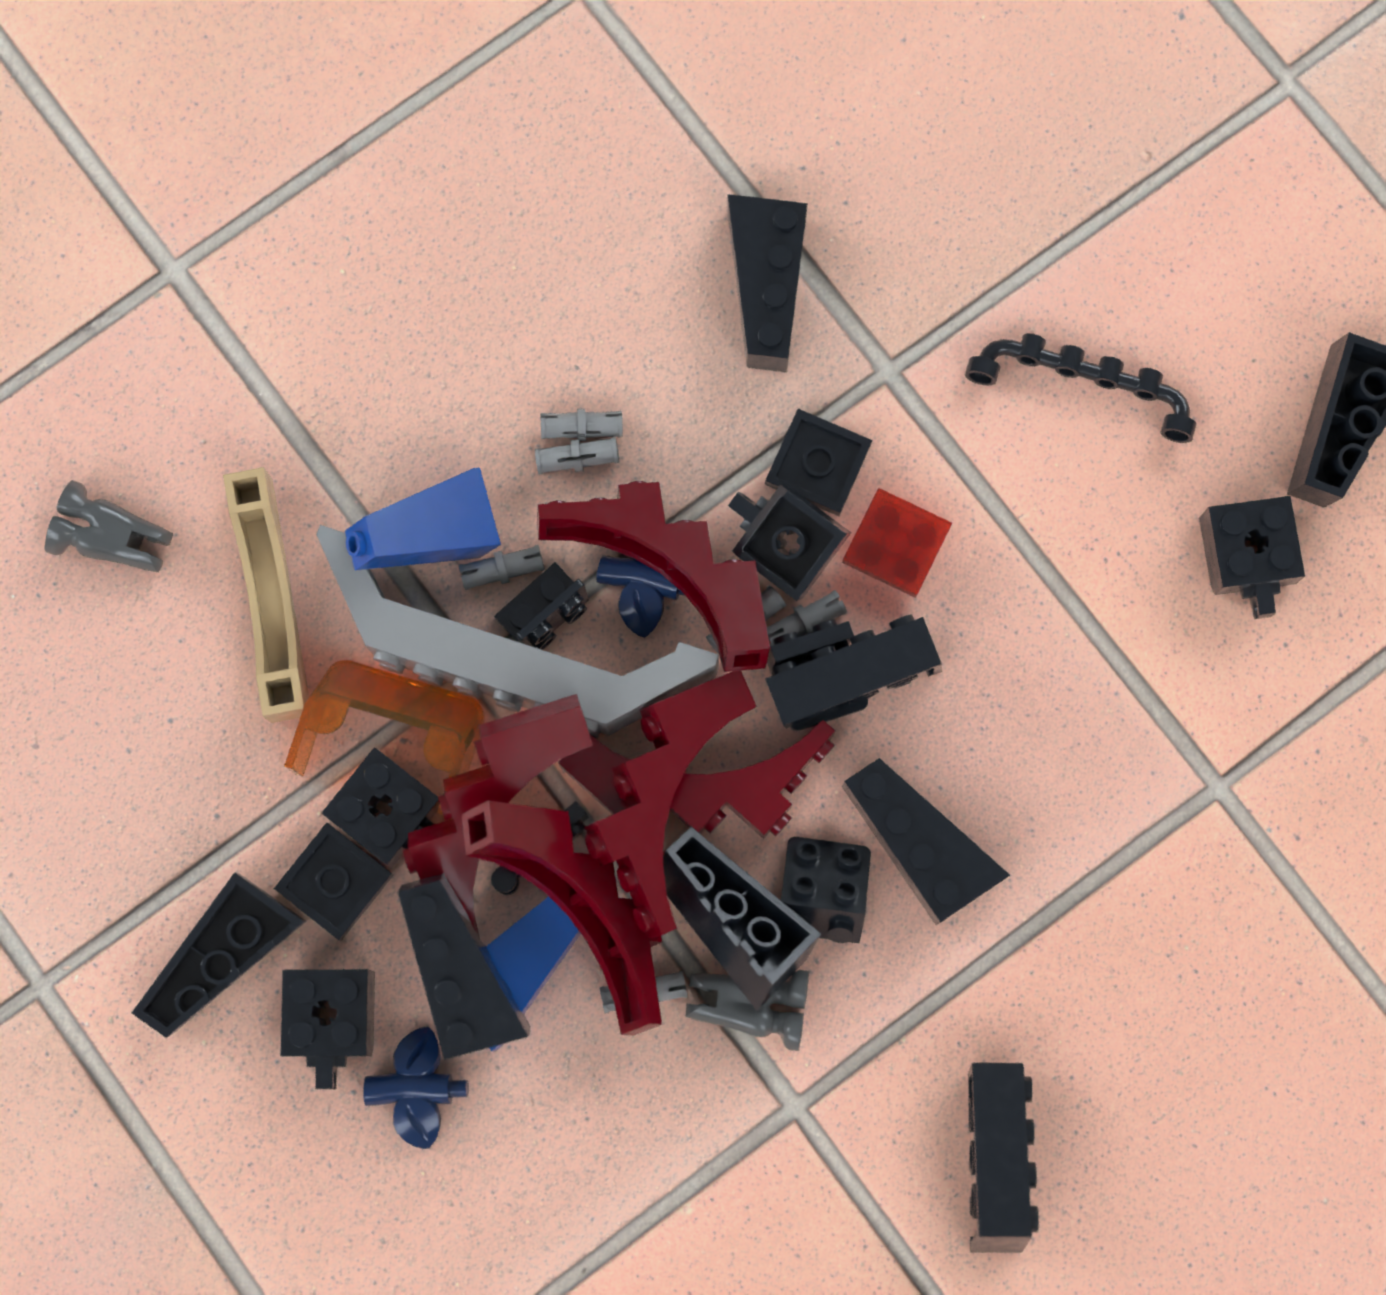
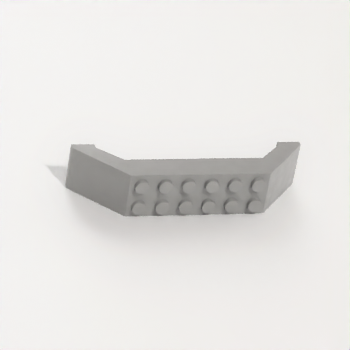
M320 525L316 534L365 646L374 655L373 659L380 662L379 666L388 671L402 674L405 668L419 675V680L441 687L443 681L458 688L457 692L462 695L480 700L482 694L496 700L497 706L513 712H520L521 707L530 709L577 694L590 735L594 738H598L600 733L610 736L641 719L640 711L716 678L719 669V654L682 642H678L675 652L620 676L388 600L384 597L370 569H354L352 558L346 548V535L344 532Z

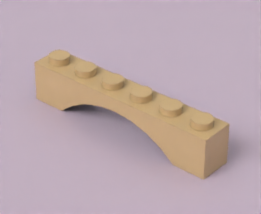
M264 467L224 474L223 479L229 515L240 553L250 605L255 644L256 680L262 716L271 723L312 716L273 479Z

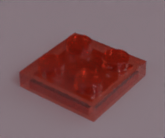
M878 487L842 563L916 598L952 526V522Z

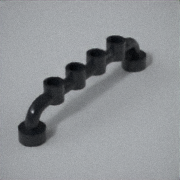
M1031 333L1024 334L1021 342L1008 339L993 341L983 348L979 356H973L968 361L965 377L980 385L991 386L996 384L1001 367L995 359L998 356L1007 355L1016 358L1018 362L1027 366L1042 365L1055 369L1058 374L1064 377L1076 378L1079 376L1093 380L1096 385L1105 389L1120 388L1133 392L1136 397L1143 400L1154 401L1158 399L1170 404L1174 414H1168L1164 417L1161 435L1177 443H1189L1193 440L1197 424L1190 418V407L1187 399L1179 390L1161 384L1163 374L1158 370L1142 368L1139 370L1137 377L1122 372L1124 363L1115 357L1104 356L1100 359L1099 365L1083 361L1085 352L1077 346L1064 345L1061 347L1060 354L1045 350L1046 340L1039 335Z

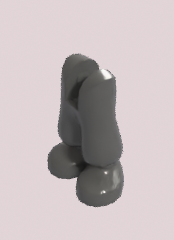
M71 480L58 500L57 512L70 518L85 520L90 526L82 527L64 518L53 516L46 534L45 552L56 556L61 555L69 545L76 547L81 555L88 558L117 562L159 573L163 560L150 555L148 552L139 551L143 539L169 546L173 533L133 515L106 499L89 500L85 486L80 482Z
M798 970L794 972L790 979L758 1011L729 975L691 973L689 987L701 988L712 992V990L718 991L716 1007H710V1004H686L685 1017L728 1027L756 1037H766L771 1033H777L781 1036L783 1044L788 1050L799 1051L804 1013L774 1011L770 1006L772 1004H783L805 1009L809 971Z

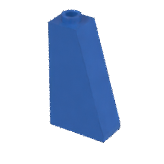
M472 468L371 513L345 530L346 548L352 558L355 570L477 559L501 545L480 468Z
M549 896L486 946L491 955V960L502 979L508 985L515 1002L523 1014L526 1013L581 934L568 915ZM503 1044L490 1047L489 1049L496 1052Z

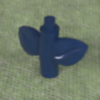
M602 555L600 559L596 582L624 587L617 604L619 614L626 626L640 637L645 638L658 625L664 612V597L677 600L679 595L685 596L683 592L663 575L633 557L630 559Z
M429 1026L412 1031L397 1045L393 1054V1065L396 1073L366 1076L363 1085L365 1106L396 1103L393 1108V1125L397 1134L408 1144L421 1149H429L438 1136L441 1115L437 1104H451L453 1098L468 1097L469 1094L468 1080H453L451 1074L435 1073L440 1064L441 1054L437 1038Z

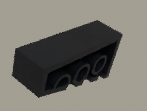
M727 194V214L747 368L787 372L808 203Z
M1350 332L1330 345L1287 495L1324 508L1345 496L1367 459L1370 448L1386 427V345Z
M912 614L906 615L890 622L889 626L891 629L875 635L873 630H868L851 637L852 645L836 651L834 645H830L811 653L812 660L797 666L795 660L772 668L773 676L765 679L783 726L789 728L833 712L840 708V704L845 702L853 704L869 699L878 694V689L883 687L896 689L910 684L911 681L918 678L917 674L924 671L927 672L928 677L942 672V663L924 618L921 617L914 620Z
M880 758L844 781L842 785L843 790L935 925H938L1010 876L1007 871Z
M692 827L665 851L663 855V868L667 897L758 1011L807 960L821 933Z
M234 872L131 1014L165 1038L173 1035L307 921L246 877Z
M444 873L403 884L398 891V896L444 1060L529 1037L531 1028L529 1022L520 1011L512 996V992L491 960V955L478 937L471 924V920Z
M972 1063L968 1072L969 1132L974 1133V1140L970 1141L969 1170L971 1175H976V1183H972L971 1197H969L970 1215H972L973 1219H977L978 1225L974 1237H970V1253H1022L1031 1240L1032 1233H1038V1207L1031 1206L1030 1189L1036 1188L1037 1171L1035 1162H1028V1145H1034L1033 1119H1026V1103L1032 1102L1031 1076H1024V1063Z

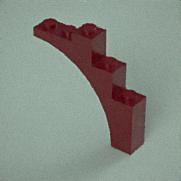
M633 481L628 484L618 485L617 499L599 497L589 501L565 502L557 500L548 504H538V540L575 541L602 546L633 557L663 575L684 593L701 614L716 642L724 672L766 669L770 645L755 561L730 559L714 564L707 521L680 520L675 523L666 524L659 482Z
M742 671L729 672L642 709L640 713L642 715L641 727L648 741L653 742L656 749L612 768L615 774L613 777L614 788L618 796L622 800H626L628 808L584 826L587 833L585 844L592 858L598 859L600 866L614 861L617 862L619 867L616 871L618 881L623 890L630 893L636 907L633 910L635 921L639 929L647 933L649 939L665 935L677 929L667 898L663 868L665 826L673 796L687 767L705 743L730 721L757 707Z
M577 694L479 725L481 739L474 741L483 767L443 779L444 794L439 795L438 799L444 818L447 821L408 833V848L403 850V856L409 873L417 872L420 880L444 873L479 938L473 895L479 859L466 856L461 814L488 800L509 803L535 776L560 759L593 745Z
M822 720L799 742L765 761L740 770L720 773H684L673 796L670 811L688 828L692 827L699 834L704 830L711 834L726 818L727 815L722 810L727 806L763 839L769 832L776 837L792 819L787 814L792 807V803L782 793L787 790L792 794L807 778V775L803 772L805 767L813 759L820 763L835 746L830 740L833 738L836 730ZM591 736L592 746L562 758L558 764L564 772L606 810L614 814L628 808L626 800H622L618 796L614 788L613 777L615 774L612 768L630 759L613 752Z
M488 800L461 814L466 856L494 862L520 874L545 892L568 915L585 938L603 971L614 1001L621 1035L634 1036L662 1025L651 947L662 943V937L658 936L649 939L647 933L642 932L635 921L633 910L636 907L633 900L618 897L613 862L600 866L598 859H593L590 854L574 852L569 812Z

